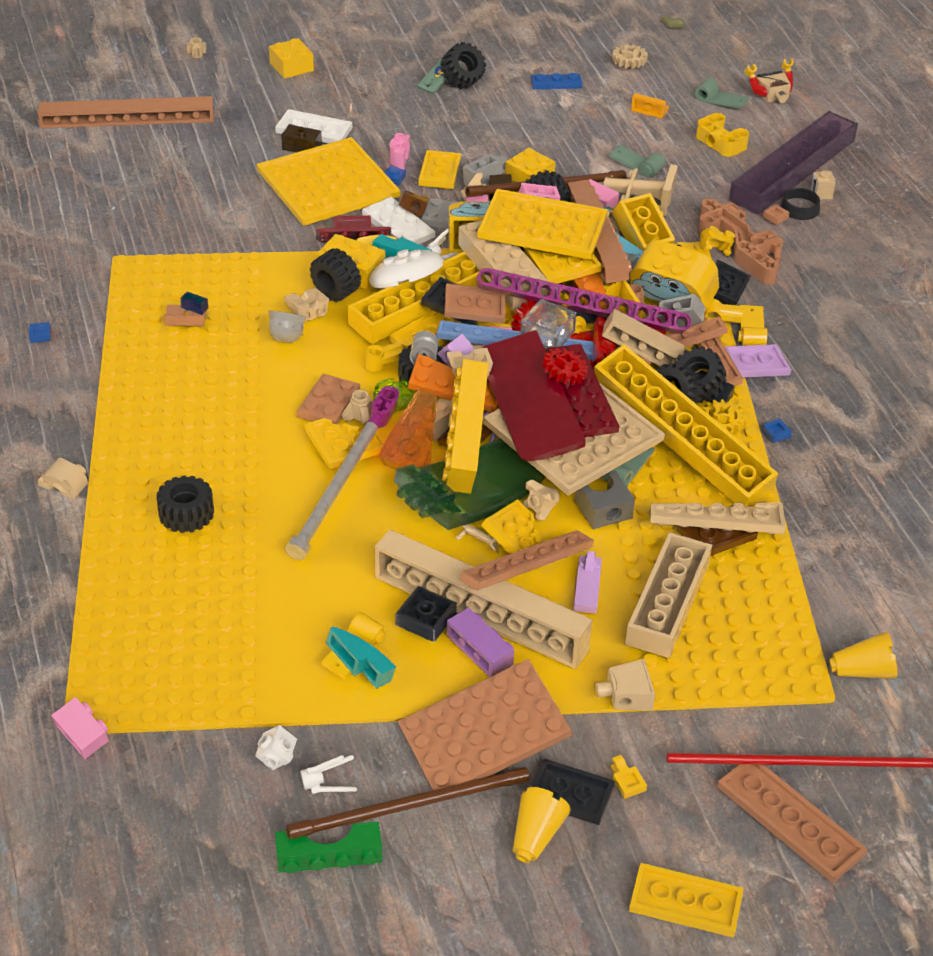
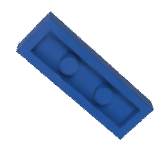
M576 73L531 75V84L533 90L582 88L581 75Z

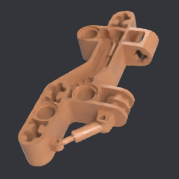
M704 199L701 204L698 234L700 235L703 230L710 226L718 228L720 232L725 233L726 230L735 234V242L732 245L734 261L763 284H774L780 267L783 239L770 229L759 233L751 232L750 226L744 221L747 215L746 211L735 203L729 202L721 205L714 199ZM774 253L773 259L768 255Z

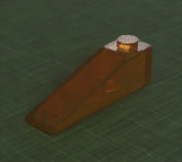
M421 389L417 390L387 437L378 456L385 466L423 479L432 456L431 446L434 438L433 428L434 421H436L437 395Z

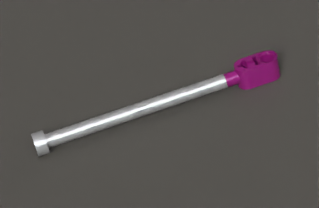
M385 386L377 395L372 404L370 418L298 536H293L286 545L285 550L290 557L296 560H304L311 549L309 542L378 428L386 426L394 414L399 398V391L395 387Z

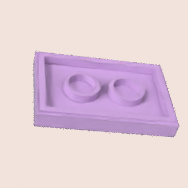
M776 344L724 347L742 377L790 375L792 371Z

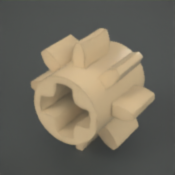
M191 38L190 43H186L187 54L191 53V57L201 58L203 53H206V42H202L201 38Z

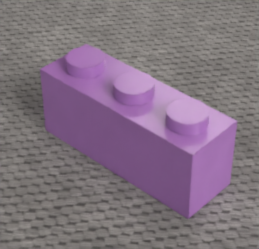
M467 608L447 620V637L489 677L513 666L514 649L509 642H505L494 628L489 627L479 614Z

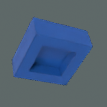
M390 166L385 174L394 184L400 185L406 177V170Z
M50 322L29 324L30 343L51 341Z
M781 419L768 422L762 426V432L772 443L791 437L792 431Z

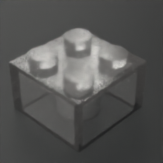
M540 299L521 321V334L537 330L544 348L563 346L575 331L577 312Z

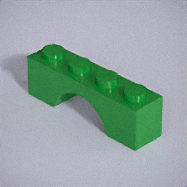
M379 821L353 824L345 838L331 844L317 843L310 840L307 836L289 840L286 831L275 832L278 873H294L296 871L321 870L332 867L345 868L351 865H372L382 862V841Z

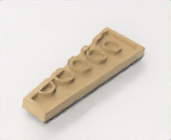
M700 503L651 504L650 522L658 525L694 526L704 529L719 528L727 531L744 530L746 532L756 531L769 534H785L786 528L783 503H755V506L743 507V503H734V507H724L721 503H713L709 507H704Z

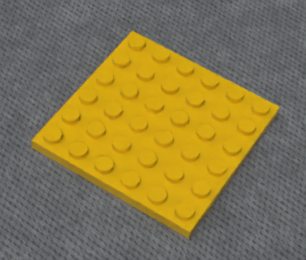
M352 137L256 164L260 175L303 226L354 210H360L389 197H400L399 188Z

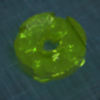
M394 378L385 379L376 384L373 392V401L383 387H395L399 391L395 414L397 411L405 410L414 404V390L408 389L409 382L400 379V382H394Z

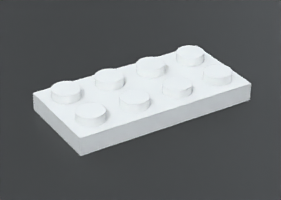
M290 109L286 111L275 127L276 133L282 134L289 124L322 130V142L328 144L345 139L353 128L350 121Z
M393 197L386 198L362 209V215H371V222L376 227H391L390 236L396 237V240L403 237L421 244L435 238V231L413 213L400 207L399 202Z

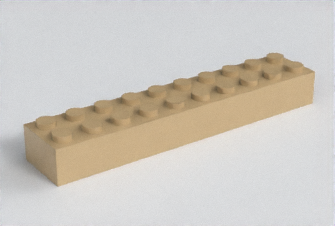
M389 530L375 546V578L409 594H412L417 586H421L457 602V614L470 608L474 613L479 614L483 621L489 627L494 628L499 635L571 668L577 669L589 652L592 619L585 615L576 613L507 581L496 583L478 591L471 589L460 580L462 571L473 568V566L392 530Z

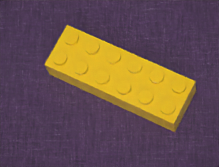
M463 359L462 366L457 367L456 378L453 383L454 395L452 396L450 408L452 412L448 424L450 429L446 441L448 446L444 458L445 468L442 475V481H446L445 490L471 494L478 467L489 363Z

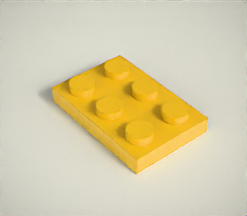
M427 150L418 186L454 189L461 162V153Z

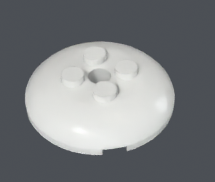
M402 250L397 253V256L384 259L372 271L369 282L374 288L398 286V282L407 280L412 282L432 274L443 266L442 262L444 261L441 255L430 250H414L411 252Z

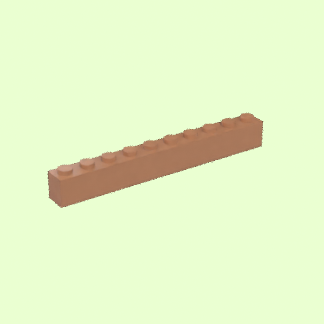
M213 96L39 102L38 117L40 128L214 122Z
M589 180L567 182L571 203L603 208L602 201L599 202L598 193L596 194L595 187L591 185ZM606 218L594 250V255L602 265L601 274L605 283L629 280V272H632L631 262L627 261V254L623 252L622 243H619L618 235L615 234L614 226H611L610 218Z

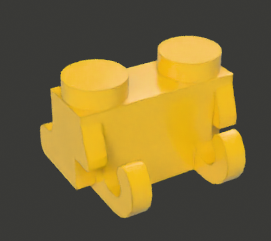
M710 226L701 232L700 243L704 250H711L713 247H716L718 250L723 251L725 256H730L731 246L735 242V234L729 230H726L725 233L720 232L718 228Z

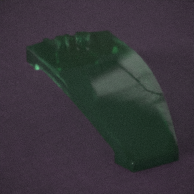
M499 438L479 448L477 473L471 494L455 492L446 485V481H442L443 469L445 468L444 460L417 468L414 464L398 468L394 482L399 487L396 495L399 498H405L404 502L412 510H419L418 514L421 518L431 517L444 528L450 530L488 518L517 499L519 501L530 493L526 489V482L534 480L541 483L546 476L528 461L522 460L513 448Z

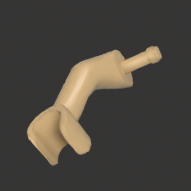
M462 525L464 530L456 536L458 540L462 539L468 532L470 535L489 544L497 553H500L497 549L500 543L493 537L471 525Z

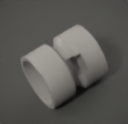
M420 331L414 335L410 351V360L413 365H415L418 354L428 356L436 361L439 342L436 335L432 332Z

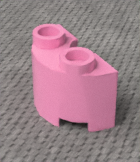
M397 133L395 138L390 141V165L405 169L406 159H408L410 154V135Z

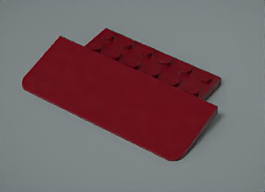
M533 330L482 347L488 349L493 362L487 379L517 453L522 460L537 461L556 457L584 448L586 444L585 437L619 432V423L581 344L544 348L537 330ZM555 348H558L560 351H563L565 348L568 351H574L575 356L581 355L580 360H586L585 365L588 366L585 379L580 384L575 382V385H572L570 382H567L565 385L563 382H556L555 377H548L550 373L544 372V367H542L545 353H548L550 349L555 351Z

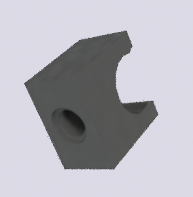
M616 471L609 472L606 491H595L586 485L575 492L574 501L592 529L633 518L635 498Z

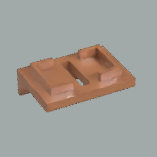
M167 305L166 315H164L165 325L205 326L207 305Z

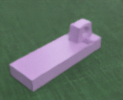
M587 551L586 556L579 555L574 611L597 614L602 558L595 557L596 552Z

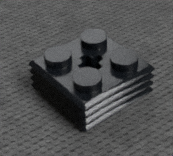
M417 586L395 613V625L426 640L435 642L447 627V620L457 614V602Z

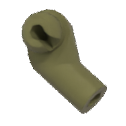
M667 15L662 17V22L670 29H682L685 25L681 18L671 19Z

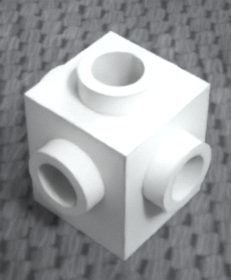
M278 725L263 733L258 741L259 747L255 757L272 770L287 765L293 758V750L297 738Z

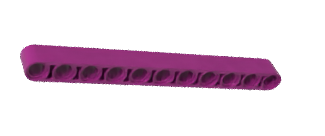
M491 268L482 269L476 278L477 286L483 290L608 318L614 309L618 310V306H624L627 310L626 315L650 328L675 334L684 333L691 325L690 316L683 312ZM488 275L491 278V282L484 283L481 280V276ZM506 279L510 282L511 286L508 288L503 287L500 281ZM527 284L530 287V291H522L520 285ZM540 289H547L549 291V296H542L540 294ZM566 293L569 300H561L559 294ZM585 297L588 300V305L580 304L579 298ZM598 302H605L608 306V309L602 310L599 307ZM637 311H644L646 314V318L641 319L638 316ZM657 315H663L665 323H660L657 320ZM677 319L684 321V328L677 325Z

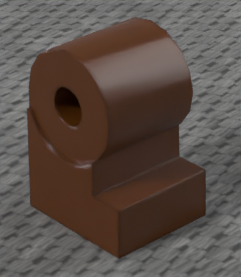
M405 190L400 199L399 206L421 217L430 199Z

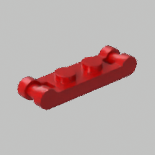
M600 316L594 324L592 361L596 364L615 351V342L602 336L606 321Z

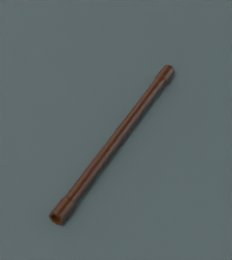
M618 170L608 173L562 178H564L566 185L567 182L589 179L599 183L604 182L606 177L626 179V172ZM525 181L485 186H467L465 194L467 197H478L495 194L496 189L515 192L519 191L521 184L525 183Z
M522 767L499 775L316 819L286 824V833L288 839L291 840L322 830L503 786H513L529 782V772L526 767Z

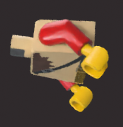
M792 58L789 60V64L786 63V59L782 63V68L786 72L782 70L754 75L757 70L756 65L752 64L750 68L749 66L746 67L744 73L750 77L749 81L754 94L760 96L766 102L779 101L780 103H785L789 98V93L793 88V73L790 71L794 63Z

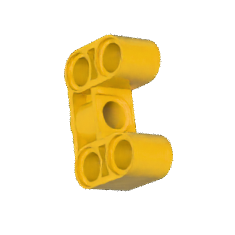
M713 113L698 120L696 138L719 152L722 156L732 157L747 149L749 131L744 128H738L731 132L725 130V116L723 114Z

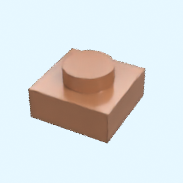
M775 204L764 211L763 217L771 223L778 225L789 218L790 212Z

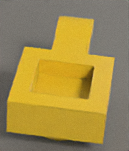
M622 755L613 757L612 761L614 764L610 765L614 773L612 780L615 781V785L622 797L626 799L645 792L647 784L636 766L628 768Z

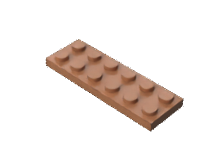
M739 764L718 781L717 788L832 884L867 854L868 849L765 765Z

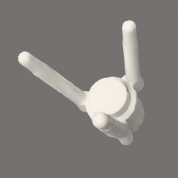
M447 228L433 242L428 244L426 248L440 255L441 248L439 245L447 239L444 236H446L450 229ZM459 253L446 254L442 258L443 260L448 259Z
M341 755L315 767L300 770L304 789H311L312 794L319 792H356L357 787L320 786L321 783H324L323 771L354 759V756L350 755L344 758Z

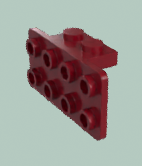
M371 215L334 216V228L316 229V240H320L321 243H327L335 234L350 239L381 234L390 236L391 227H371Z

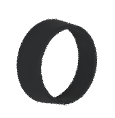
M793 188L784 194L780 207L790 212V218L810 220L817 217L820 213V197L809 189ZM793 198L806 199L813 202L815 206L801 208L790 204L787 200Z

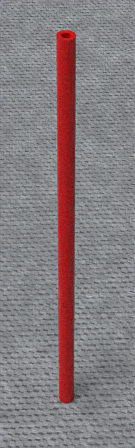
M667 753L666 755L667 763L933 768V758Z

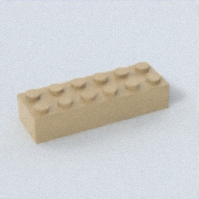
M483 220L459 226L458 245L480 271L484 268H491L548 281L519 246L477 238V232ZM484 275L491 282V278L488 275ZM506 279L500 281L503 287L508 288L511 286L510 282ZM527 284L520 285L522 291H530V287ZM541 288L540 294L547 297L548 290ZM505 295V302L512 310L521 308V303H527L526 299Z
M669 532L628 623L625 645L667 658L671 657L709 566L712 551L711 544Z

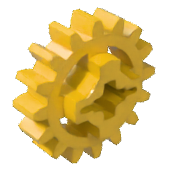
M721 399L719 403L713 400L712 404L707 402L706 407L702 406V410L731 434L733 432L738 434L739 430L743 429L746 415H744L743 409H739L738 404L733 406L732 401L725 403L724 399Z

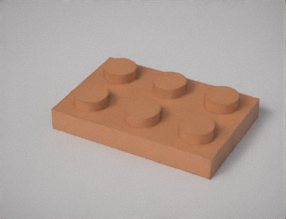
M446 283L444 317L504 324L505 295L483 290L479 287Z
M322 374L297 410V417L309 421L325 418L332 420L333 424L338 425L342 419L341 414L350 402L352 393L360 390V384Z

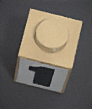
M821 171L814 172L811 191L815 192L820 197V200L833 198L836 180L832 172Z

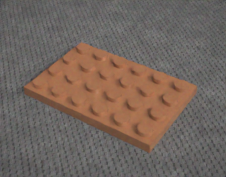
M529 659L398 721L399 727L432 790L486 778L573 736L569 725Z

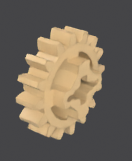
M629 44L620 45V47H615V50H613L612 61H614V64H619V67H625V69L631 67V69L640 68V65L644 66L647 63L648 52H645V48L641 49V46H635V44L629 46Z

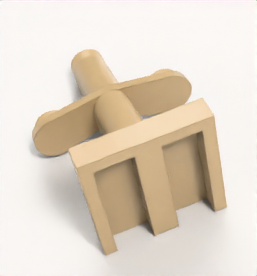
M670 165L666 181L636 180L639 169L635 168L630 170L628 179L606 177L604 186L619 193H626V195L622 194L621 201L629 199L631 194L644 195L651 193L654 198L661 201L660 211L663 212V216H666L672 193H674L678 165Z

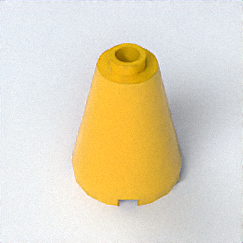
M882 632L834 652L833 658L829 659L831 672H836L837 676L896 678L898 675L895 654L892 652L891 647L893 644L889 633Z
M528 787L526 792L524 790L521 794L513 843L515 857L521 862L530 863V861H536L569 816L570 805L562 797L559 801L553 798V792L539 787Z

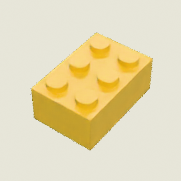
M651 193L619 201L612 212L625 239L642 251L653 240H660L670 244L675 241Z
M335 234L316 254L318 258L332 248L345 251L357 264L356 266L359 268L361 285L359 287L365 289L370 286L369 277L372 271L385 259V250Z

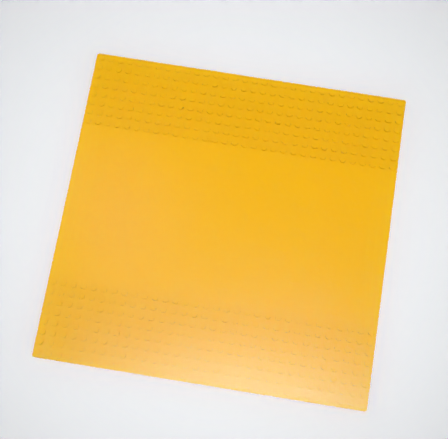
M700 241L672 243L702 253L712 260L709 249L704 250ZM441 248V256L450 254L449 248ZM319 251L173 255L140 254L130 256L118 255L112 258L65 705L75 697L81 704L86 702L93 711V718L96 721L101 719L108 728L106 734L276 727L278 725L301 726L396 722L489 678L478 665L447 637V627L438 639L432 642L395 625V613L411 594L375 578V546L389 530H392L473 567L509 555L510 553L506 552L501 544L497 547L500 553H497L489 544L477 539L468 532L460 540L456 536L464 530L463 524L471 525L488 534L481 526L485 519L517 499L523 504L524 500L528 499L530 493L526 489V482L529 480H534L545 487L555 488L559 493V502L552 507L545 520L539 521L535 517L536 512L530 507L527 508L534 515L533 527L538 531L540 543L576 530L594 539V543L590 549L523 573V575L556 602V604L574 611L579 555L586 556L587 551L596 552L595 557L602 558L597 614L574 611L592 619L589 652L577 669L499 635L505 642H509L514 649L513 666L527 659L530 660L562 715L825 704L835 701L834 690L786 520L785 534L758 532L756 540L710 557L709 566L670 658L625 645L628 623L669 532L680 535L677 531L678 525H658L650 522L651 504L700 503L704 507H709L713 503H721L724 507L734 505L731 499L663 441L653 446L655 448L654 453L627 486L635 498L633 518L597 529H592L574 501L575 492L568 496L528 461L522 460L518 453L499 436L496 435L493 445L489 446L492 433L480 444L477 473L471 494L445 490L446 481H442V475L445 468L444 458L447 447L439 446L437 439L423 447L409 437L410 418L441 398L421 392L420 394L415 393V391H409L408 388H404L398 377L399 360L384 364L383 369L378 372L367 370L365 367L366 348L370 345L383 347L393 343L390 342V336L371 344L348 325V306L385 288H374L371 285L367 289L359 287L340 302L329 300L327 313L322 317L318 316L313 320L305 321L303 323V335L293 343L276 341L271 335L268 311L295 314L285 304L284 296L296 293L300 297L304 294L305 290L316 288L310 276V264L317 258L316 254ZM629 278V280H627V283H628L629 285H631V279H630V278ZM565 281L562 285L572 287V281ZM644 297V304L659 307V302ZM167 305H207L205 326L165 325L164 315H166ZM642 310L639 314L641 319L646 318V314ZM548 315L545 316L548 320L552 322ZM724 322L728 333L720 335L718 338L724 347L736 346L730 322ZM558 326L560 329L564 331L561 337L573 335L572 333H569L562 327ZM450 340L449 342L443 344L441 347L444 348V347L447 346L449 343H451L452 340ZM694 344L685 347L684 349L690 351L692 350L691 347L696 346V349H699V346L697 344ZM650 361V366L653 369L661 368L659 365ZM322 374L359 383L360 390L367 391L370 399L373 401L383 387H395L399 391L396 410L388 424L377 430L388 444V452L358 461L309 542L311 549L304 560H296L290 557L285 550L286 545L293 536H298L340 468L337 467L329 470L305 431V424L313 421L297 417V410ZM743 377V383L734 386V394L729 401H732L733 406L738 404L739 409L744 410L746 418L743 429H740L738 434L733 432L732 435L770 466L746 378ZM703 400V403L696 402V405L702 409V406L706 407L707 400ZM343 417L338 423L341 426L345 423L360 427V431L365 427V424L356 419L345 421ZM184 475L186 477L195 476L196 479L201 478L204 482H207L212 489L214 517L207 526L203 525V529H196L191 533L189 531L180 533V531L173 532L171 528L167 529L164 527V524H161L156 495L159 487L164 485V482L167 480L171 481L174 477L180 478ZM598 478L589 483L588 486L595 491H606L608 482ZM776 485L757 503H781ZM359 612L364 613L385 627L384 632H386L383 641L379 645L375 644L374 647L396 666L392 681L378 689L372 685L363 673L356 676L350 673L343 679L321 665L323 659L331 652L330 647L326 644L330 628L337 627L348 632L352 620ZM637 660H645L655 692L653 710H619L613 708L610 696H596L595 683L607 682V674L610 667Z

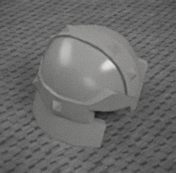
M268 311L270 333L276 341L293 343L303 335V323L307 316Z

